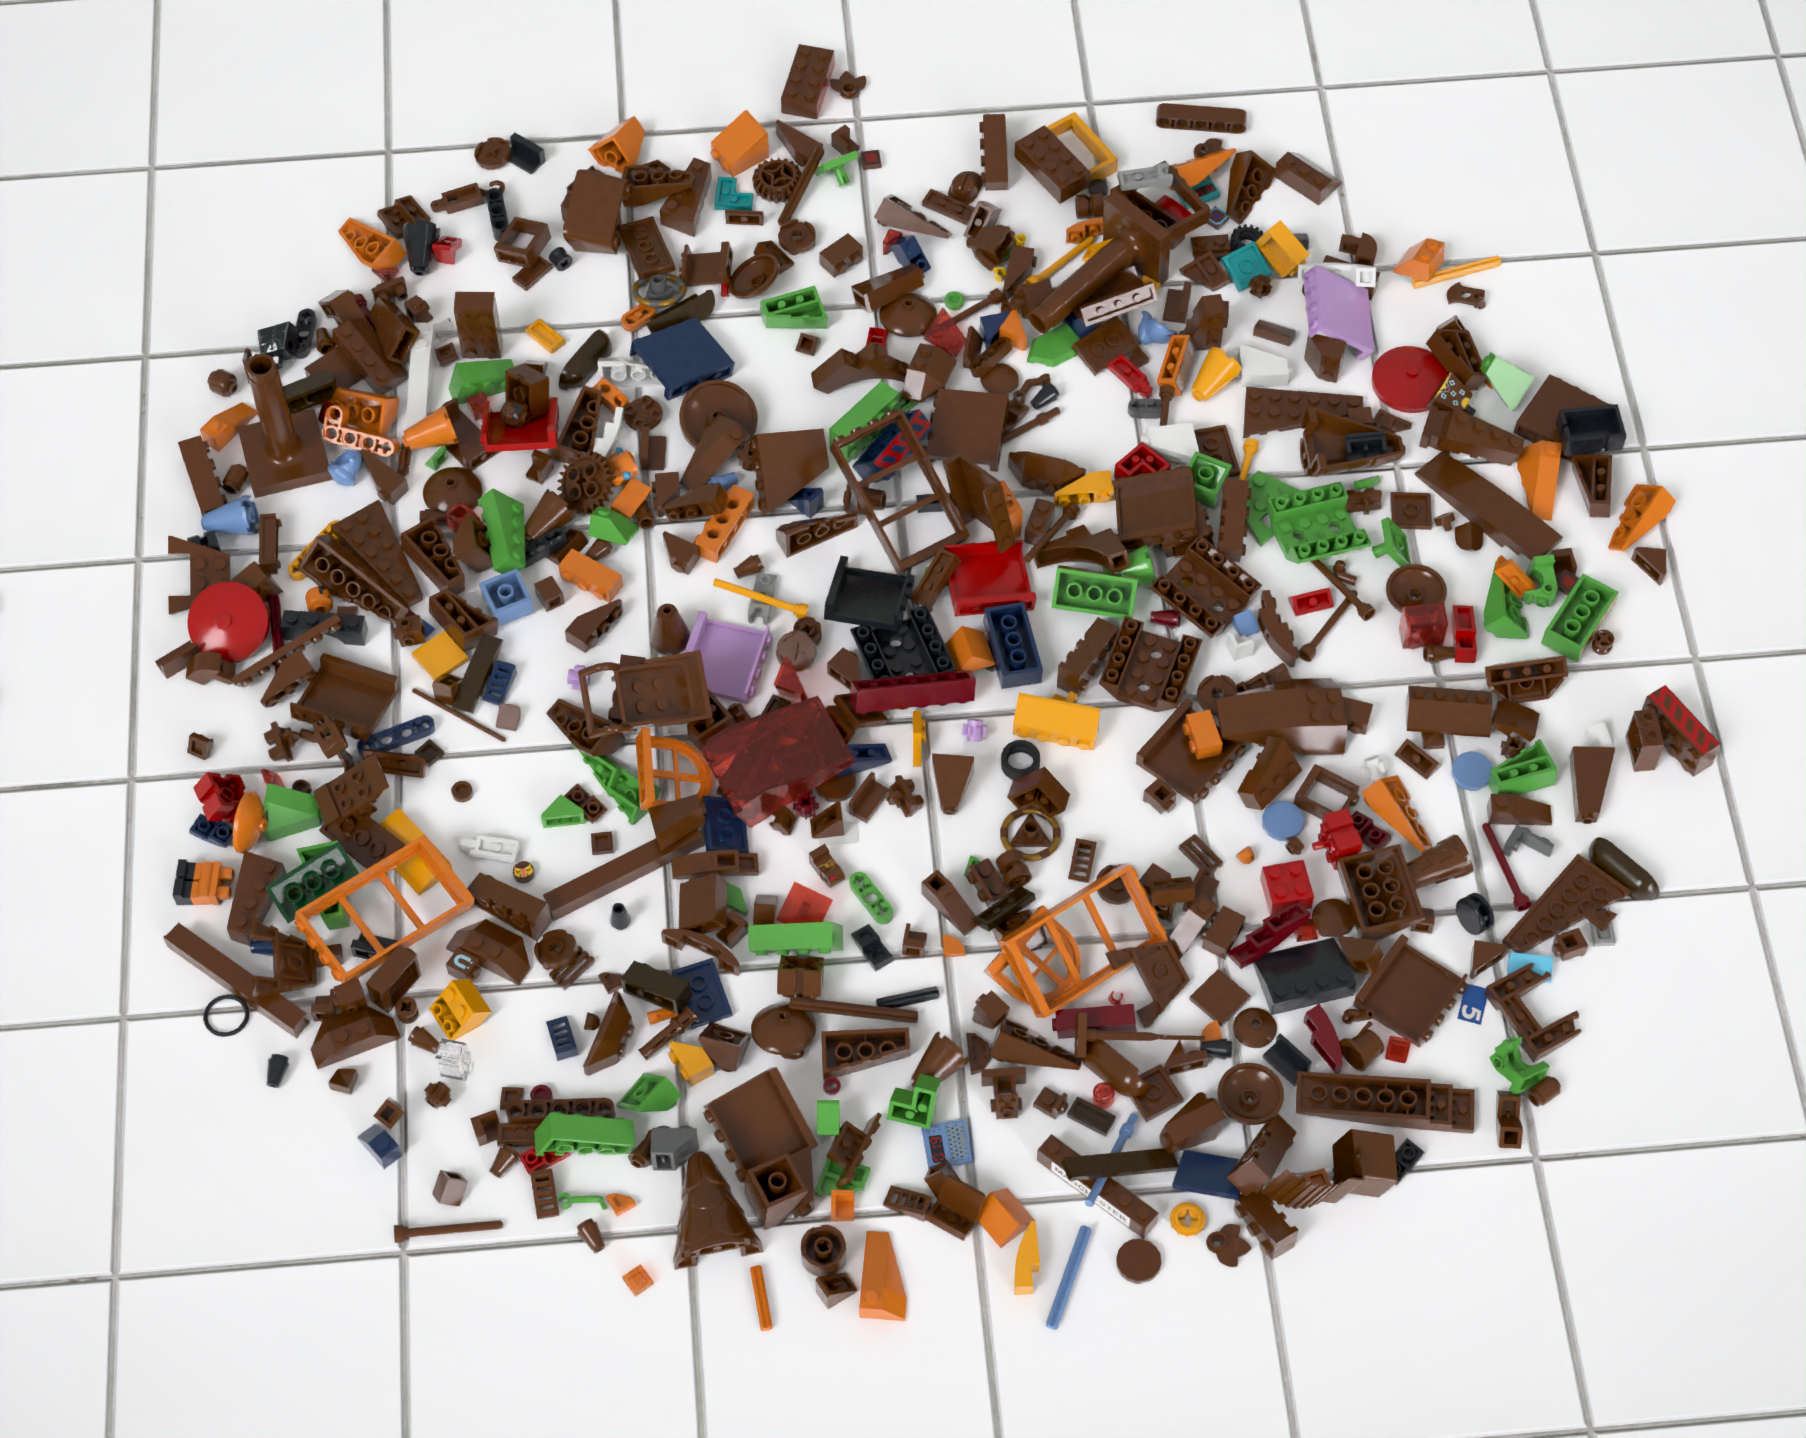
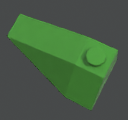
M1493 570L1483 612L1484 628L1497 638L1528 639V622L1526 617L1521 615L1520 609L1523 607L1521 601L1518 600L1517 596Z

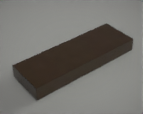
M1019 886L973 918L975 925L990 932L1036 900L1035 893Z

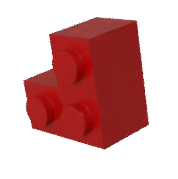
M1141 442L1115 464L1114 479L1137 476L1142 473H1154L1159 470H1170L1171 464L1144 442Z

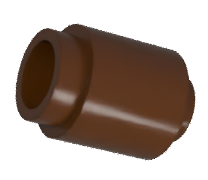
M241 464L231 465L222 481V488L230 494H237L242 489L249 475L246 468Z
M1545 1076L1530 1087V1091L1527 1092L1528 1099L1536 1107L1544 1106L1561 1093V1085L1555 1077Z

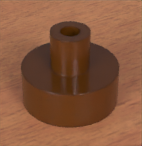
M1448 512L1434 518L1436 526L1443 525L1445 532L1452 530L1450 522L1455 520L1453 512Z

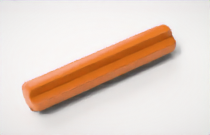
M756 1265L750 1267L759 1324L761 1331H769L773 1326L762 1266Z

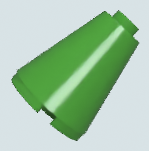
M1141 546L1128 553L1130 567L1114 572L1115 574L1139 577L1138 585H1151L1156 580V576L1154 575L1148 546ZM1103 567L1102 572L1111 573L1108 569Z

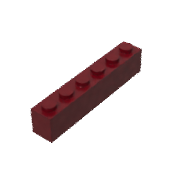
M970 670L851 681L850 704L856 713L866 714L870 711L885 712L890 709L905 710L909 707L925 708L929 705L945 706L949 703L964 704L975 700L976 678Z

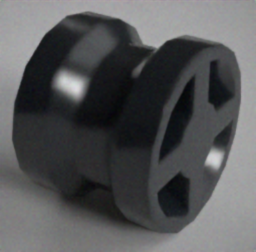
M557 247L549 254V260L552 264H555L558 271L568 269L573 262V258L567 254L563 247Z

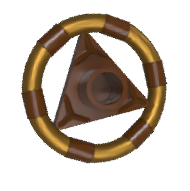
M1028 807L1024 810L1017 809L1004 819L1000 828V840L1006 851L1016 849L1014 847H1048L1035 854H1027L1021 851L1025 861H1040L1051 856L1058 848L1061 841V829L1054 816L1048 818L1040 808ZM1027 815L1017 833L1009 842L1008 828L1010 824L1021 816ZM1033 815H1037L1050 823L1053 829L1052 843Z

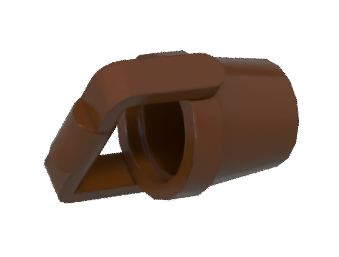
M847 483L843 496V510L847 514L857 513V515H865L858 501V510H849L852 492ZM869 485L862 488L873 511L885 509L887 497L884 490L869 488Z

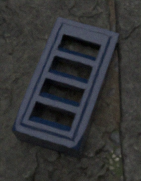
M500 660L496 661L482 698L483 701L499 706L500 703H504L517 675V669L514 664ZM491 692H494V693H497V694H501V695H500V697L495 696V695H491Z
M567 1016L546 1021L557 1061L577 1056L578 1050ZM562 1023L565 1024V1026L558 1027L555 1029L552 1028V1026L559 1025ZM567 1030L565 1033L554 1035V1033ZM569 1037V1039L562 1040L559 1042L556 1041L561 1038ZM568 1043L571 1044L570 1046L558 1048V1046H562Z

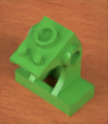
M1554 554L1534 556L1530 562L1526 575L1530 579L1535 578L1538 581L1539 589L1524 592L1521 601H1525V604L1530 605L1533 603L1541 608L1551 607L1558 589L1553 568L1555 563Z
M1512 1036L1509 1038V1042L1505 1039L1494 1048L1496 1052L1489 1057L1496 1071L1512 1083L1509 1090L1514 1095L1530 1089V1087L1546 1076L1550 1068L1545 1061L1535 1065H1528L1521 1059L1522 1054L1518 1050L1523 1038L1522 1036L1516 1039Z

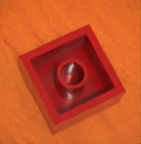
M1304 860L1262 867L1260 881L1270 916L1297 901L1306 909H1312L1314 894Z

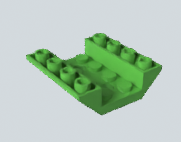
M1341 481L1267 499L1271 529L1286 560L1300 564L1372 546L1365 529H1356L1345 507L1348 495ZM1330 526H1335V527H1337L1339 530H1338V531H1334V530L1330 529L1329 527H1330ZM1293 535H1299L1302 537V539L1298 540L1297 538H1294Z

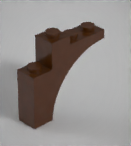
M871 341L857 354L841 348L812 371L811 378L814 389L829 394L844 385L868 379H891L904 383L909 364L887 355L885 347Z
M1084 524L1065 531L1066 536L1048 542L1033 558L1037 569L1063 562L1093 563L1108 569L1111 573L1130 567L1127 550L1111 528L1092 535Z

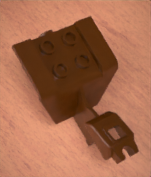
M326 714L323 716L324 723L322 725L317 721L313 722L315 730L313 735L327 759L338 755L344 766V773L314 790L313 794L327 826L344 820L352 814L359 820H363L378 810L374 803L377 802L376 799L380 797L382 792L389 788V784L377 759L376 752L361 760L357 765L354 764L352 755L345 750L348 748V743L340 724L335 720L332 721ZM331 732L332 735L325 739L324 736Z

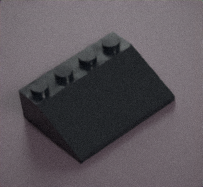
M1334 938L1267 953L1253 962L1271 1015L1354 996L1357 983L1352 969Z

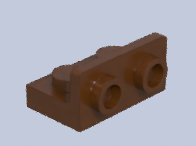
M989 858L974 866L973 864L968 866L966 878L971 885L975 886L979 900L982 903L985 902L987 907L995 904L1010 893Z

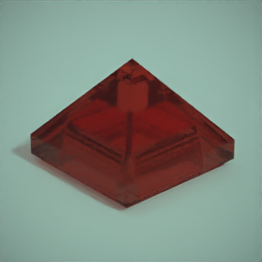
M372 269V272L379 278L385 276L389 280L399 273V269Z

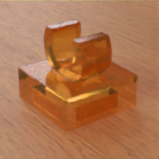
M641 1264L622 1276V1280L634 1297L654 1285L653 1280Z

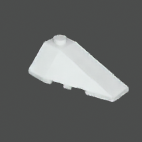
M620 357L599 358L598 360L599 379L601 380L604 377L616 388L664 387L645 363Z

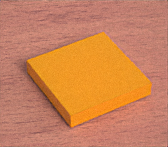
M442 631L411 652L412 657L434 681L446 674H450L469 661L468 656L445 631Z

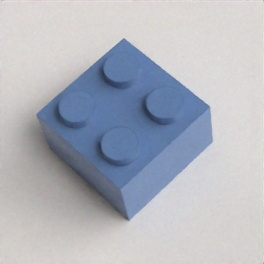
M518 569L479 582L482 598L491 617L494 616L498 619V626L534 613L532 598Z

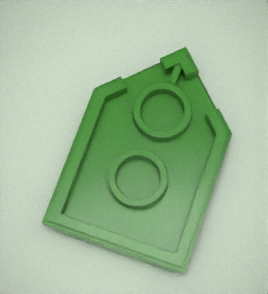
M1064 323L1032 339L1027 363L1035 364L1037 362L1046 364L1048 367H1055L1077 356L1071 346L1080 339L1070 326Z

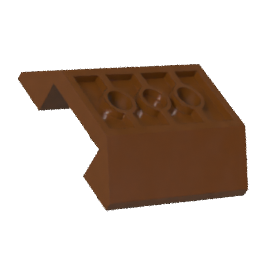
M1199 535L1190 544L1185 555L1166 575L1161 574L1149 586V589L1212 639L1221 635L1232 623L1234 615L1246 609L1262 587V584ZM1188 579L1192 585L1186 586L1182 583V580ZM1219 604L1223 607V610L1217 611L1213 608V605Z
M1124 616L1099 684L1116 700L1153 712L1178 708L1203 639L1183 634L1180 642L1143 631V621ZM1158 652L1161 654V657L1154 658L1151 656V653ZM1146 685L1149 687V689L1146 691H1142L1138 688V686Z

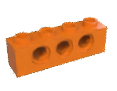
M733 485L729 491H726L728 498L723 514L713 515L710 520H707L702 533L698 534L694 540V544L700 548V557L716 564L755 506L754 493L736 485Z

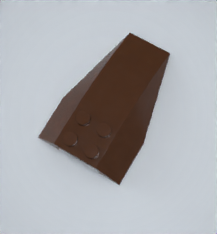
M1331 678L1289 679L1215 700L1222 739L1245 744L1250 742L1258 744L1260 747H1265L1267 736L1284 738L1291 751L1297 752L1298 755H1344L1348 724L1341 688Z

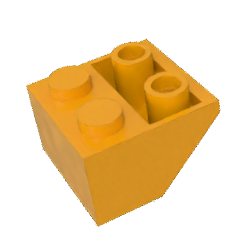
M471 979L451 980L429 1008L450 1042L481 1026L492 1012Z

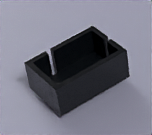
M1618 404L1559 410L1556 428L1559 438H1561L1560 443L1564 456L1598 453L1602 449L1605 452L1623 450L1627 435Z

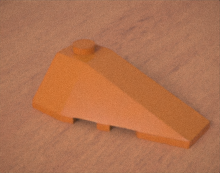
M1236 148L1224 149L1170 166H1173L1176 173L1186 180L1189 187L1199 184L1237 151ZM1170 186L1169 189L1174 191L1173 187Z
M350 217L338 230L358 260L373 270L394 268L407 254L395 238Z
M337 387L333 397L320 405L328 409L330 406L343 404L349 409L348 423L350 425L386 435L397 418L399 398ZM336 409L335 415L340 416V411Z
M1544 440L1523 447L1522 453L1517 460V470L1520 472L1521 484L1526 493L1529 510L1541 520L1551 521L1560 464L1561 443Z
M1398 775L1381 778L1362 791L1367 806L1371 807L1376 814L1421 853L1432 848L1424 827L1416 820L1418 813L1416 809L1411 808L1408 802L1411 797Z
M867 1231L859 1318L905 1321L907 1297L889 1232Z

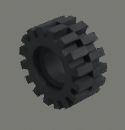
M1244 224L1243 228L1239 225L1231 233V252L1246 245L1240 242L1242 240L1256 242L1263 235V231H1259L1257 226L1254 229V225L1251 224L1250 227Z

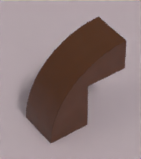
M1497 1090L1496 1135L1499 1148L1521 1149L1523 1126L1519 1119L1520 1093L1514 1095L1511 1091Z

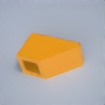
M674 1041L669 1043L670 1052H668V1056L673 1064L677 1063L680 1068L678 1070L680 1076L684 1081L688 1080L691 1086L714 1075V1065L702 1047Z

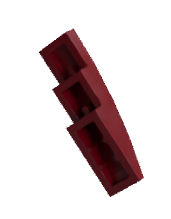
M1297 901L1263 919L1262 927L1245 935L1246 942L1228 951L1229 958L1240 969H1243L1274 949L1294 933L1311 916V913Z

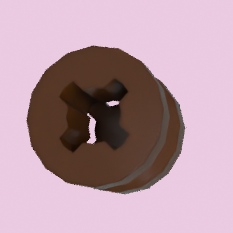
M1603 629L1595 633L1591 647L1596 654L1607 655L1610 653L1615 640L1612 632Z
M403 997L397 1001L395 1010L399 1021L405 1024L415 1022L419 1016L416 1001L410 997Z

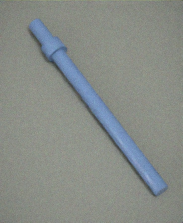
M1131 1113L1126 1123L1122 1124L1119 1130V1137L1110 1153L1121 1152L1127 1139L1131 1138L1134 1132V1125L1138 1119L1136 1114ZM1107 1178L1096 1179L1085 1200L1087 1207H1093Z

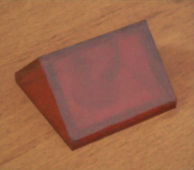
M788 656L784 657L773 685L780 695L806 704L809 703L810 700Z

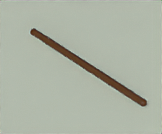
M416 688L412 689L413 693L496 739L502 742L506 741L505 737Z

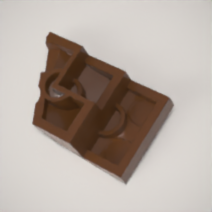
M1281 663L1268 672H1261L1246 682L1238 683L1236 686L1238 693L1293 678L1286 665Z

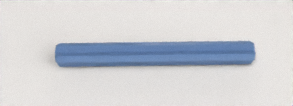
M1085 1225L1080 1226L1046 1321L1047 1328L1056 1330L1061 1320L1092 1229Z

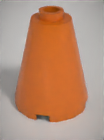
M445 406L440 407L403 431L404 436H401L405 448L409 446L410 450L459 443Z

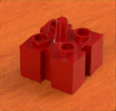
M206 772L193 789L198 800L204 804L202 809L207 821L222 822L224 819L229 823H234L239 802L246 789L241 776L226 774L224 777H221L220 773Z
M1348 808L1324 814L1322 823H1320L1319 841L1312 843L1314 851L1323 848L1327 849L1325 852L1326 860L1329 864H1332L1334 870H1337L1338 858L1358 854L1362 850L1363 843L1357 829L1355 830L1353 826L1354 822Z

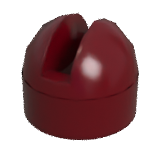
M828 1077L824 1081L823 1090L826 1094L836 1095L840 1091L841 1083L836 1077ZM834 1084L837 1086L829 1091L826 1089Z

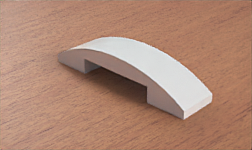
M1306 263L1298 265V284H1304L1303 275L1315 265L1355 283L1358 287H1375L1376 267L1350 263Z

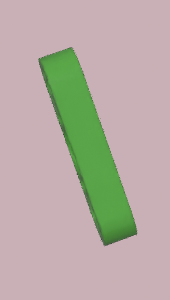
M853 873L849 879L852 892L877 923H890L893 919L892 906L865 873ZM855 880H858L859 882L863 881V891L859 883L855 884ZM868 894H874L877 896V900L868 902L865 897ZM879 905L882 912H887V916L880 915Z

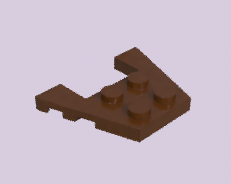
M168 536V555H190V595L168 596L169 615H174L178 612L189 610L195 598L207 587L216 583L230 581L231 567L230 554L174 536Z
M253 918L250 921L251 939L272 942L274 978L255 975L252 979L253 997L314 987L317 984L316 962L314 959V949L308 945L307 941L291 934L287 936L279 932L278 928L272 925L268 927L261 924V920Z
M1170 941L1110 950L1105 953L1113 970H1117L1133 961L1148 989L1153 1002L1136 1011L1144 1028H1148L1154 1023L1153 1021L1165 1010L1170 1001L1190 981Z

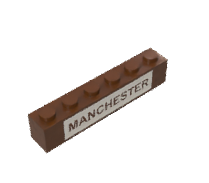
M1050 1134L1037 1150V1161L1085 1197H1088L1096 1179L1069 1181L1061 1160L1064 1157L1081 1155ZM1111 1177L1107 1178L1095 1204L1144 1239L1157 1224L1159 1212Z

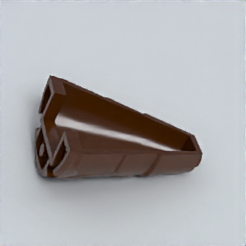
M1307 406L1301 428L1304 429L1302 433L1303 438H1300V459L1307 476H1328L1364 467L1372 468L1398 461L1405 455L1406 447L1403 445L1401 436L1317 407ZM1385 431L1386 454L1346 462L1345 434Z
M703 1151L693 1153L688 1159L681 1194L682 1206L677 1225L678 1233L673 1256L674 1270L697 1266L696 1257L739 1248L741 1257L763 1253L761 1240L746 1218L744 1210L732 1194L729 1183L711 1156Z

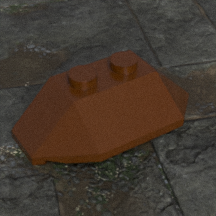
M920 343L907 369L902 399L921 403L925 398L938 393L939 388L945 389L956 366L957 359L945 348Z
M1029 451L1009 452L1008 455L1009 469L1021 486L1030 490H1040L1048 494H1054L1086 475V469L1079 468L1076 464L1065 459Z
M1566 656L1542 657L1485 666L1487 688L1503 701L1514 703L1549 699L1568 677Z
M487 919L457 930L446 946V950L452 953L458 947L479 958L482 968L520 986L531 969L523 937Z
M614 991L608 1009L583 1064L584 1073L587 1076L617 1064L620 1056L623 1057L625 1055L628 1037L631 1038L633 1036L635 1025H633L632 1016L619 991Z
M364 1006L354 1013H339L323 1019L310 1050L317 1069H321L398 1040L401 1037L392 1017L369 1006Z

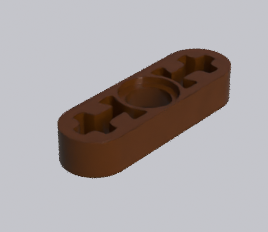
M1001 337L994 341L969 365L970 372L974 378L986 375L1013 349L1008 337Z

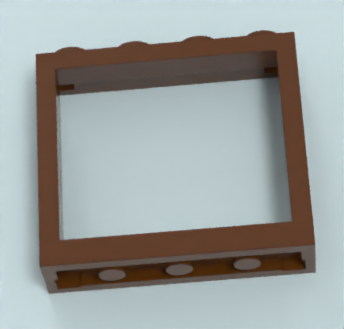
M1169 165L1168 174L1173 175L1171 186L1195 211L1194 214L1166 228L1171 232V243L1208 223L1211 209L1207 203H1204L1199 198L1197 192L1188 186L1186 180L1176 173L1174 167ZM1117 185L1110 189V193L1116 190L1129 200L1126 196L1138 189L1121 191L1120 185Z

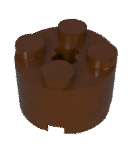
M827 1224L807 1230L801 1240V1259L805 1269L812 1275L820 1277L836 1274L843 1268L847 1255L846 1242L841 1231Z

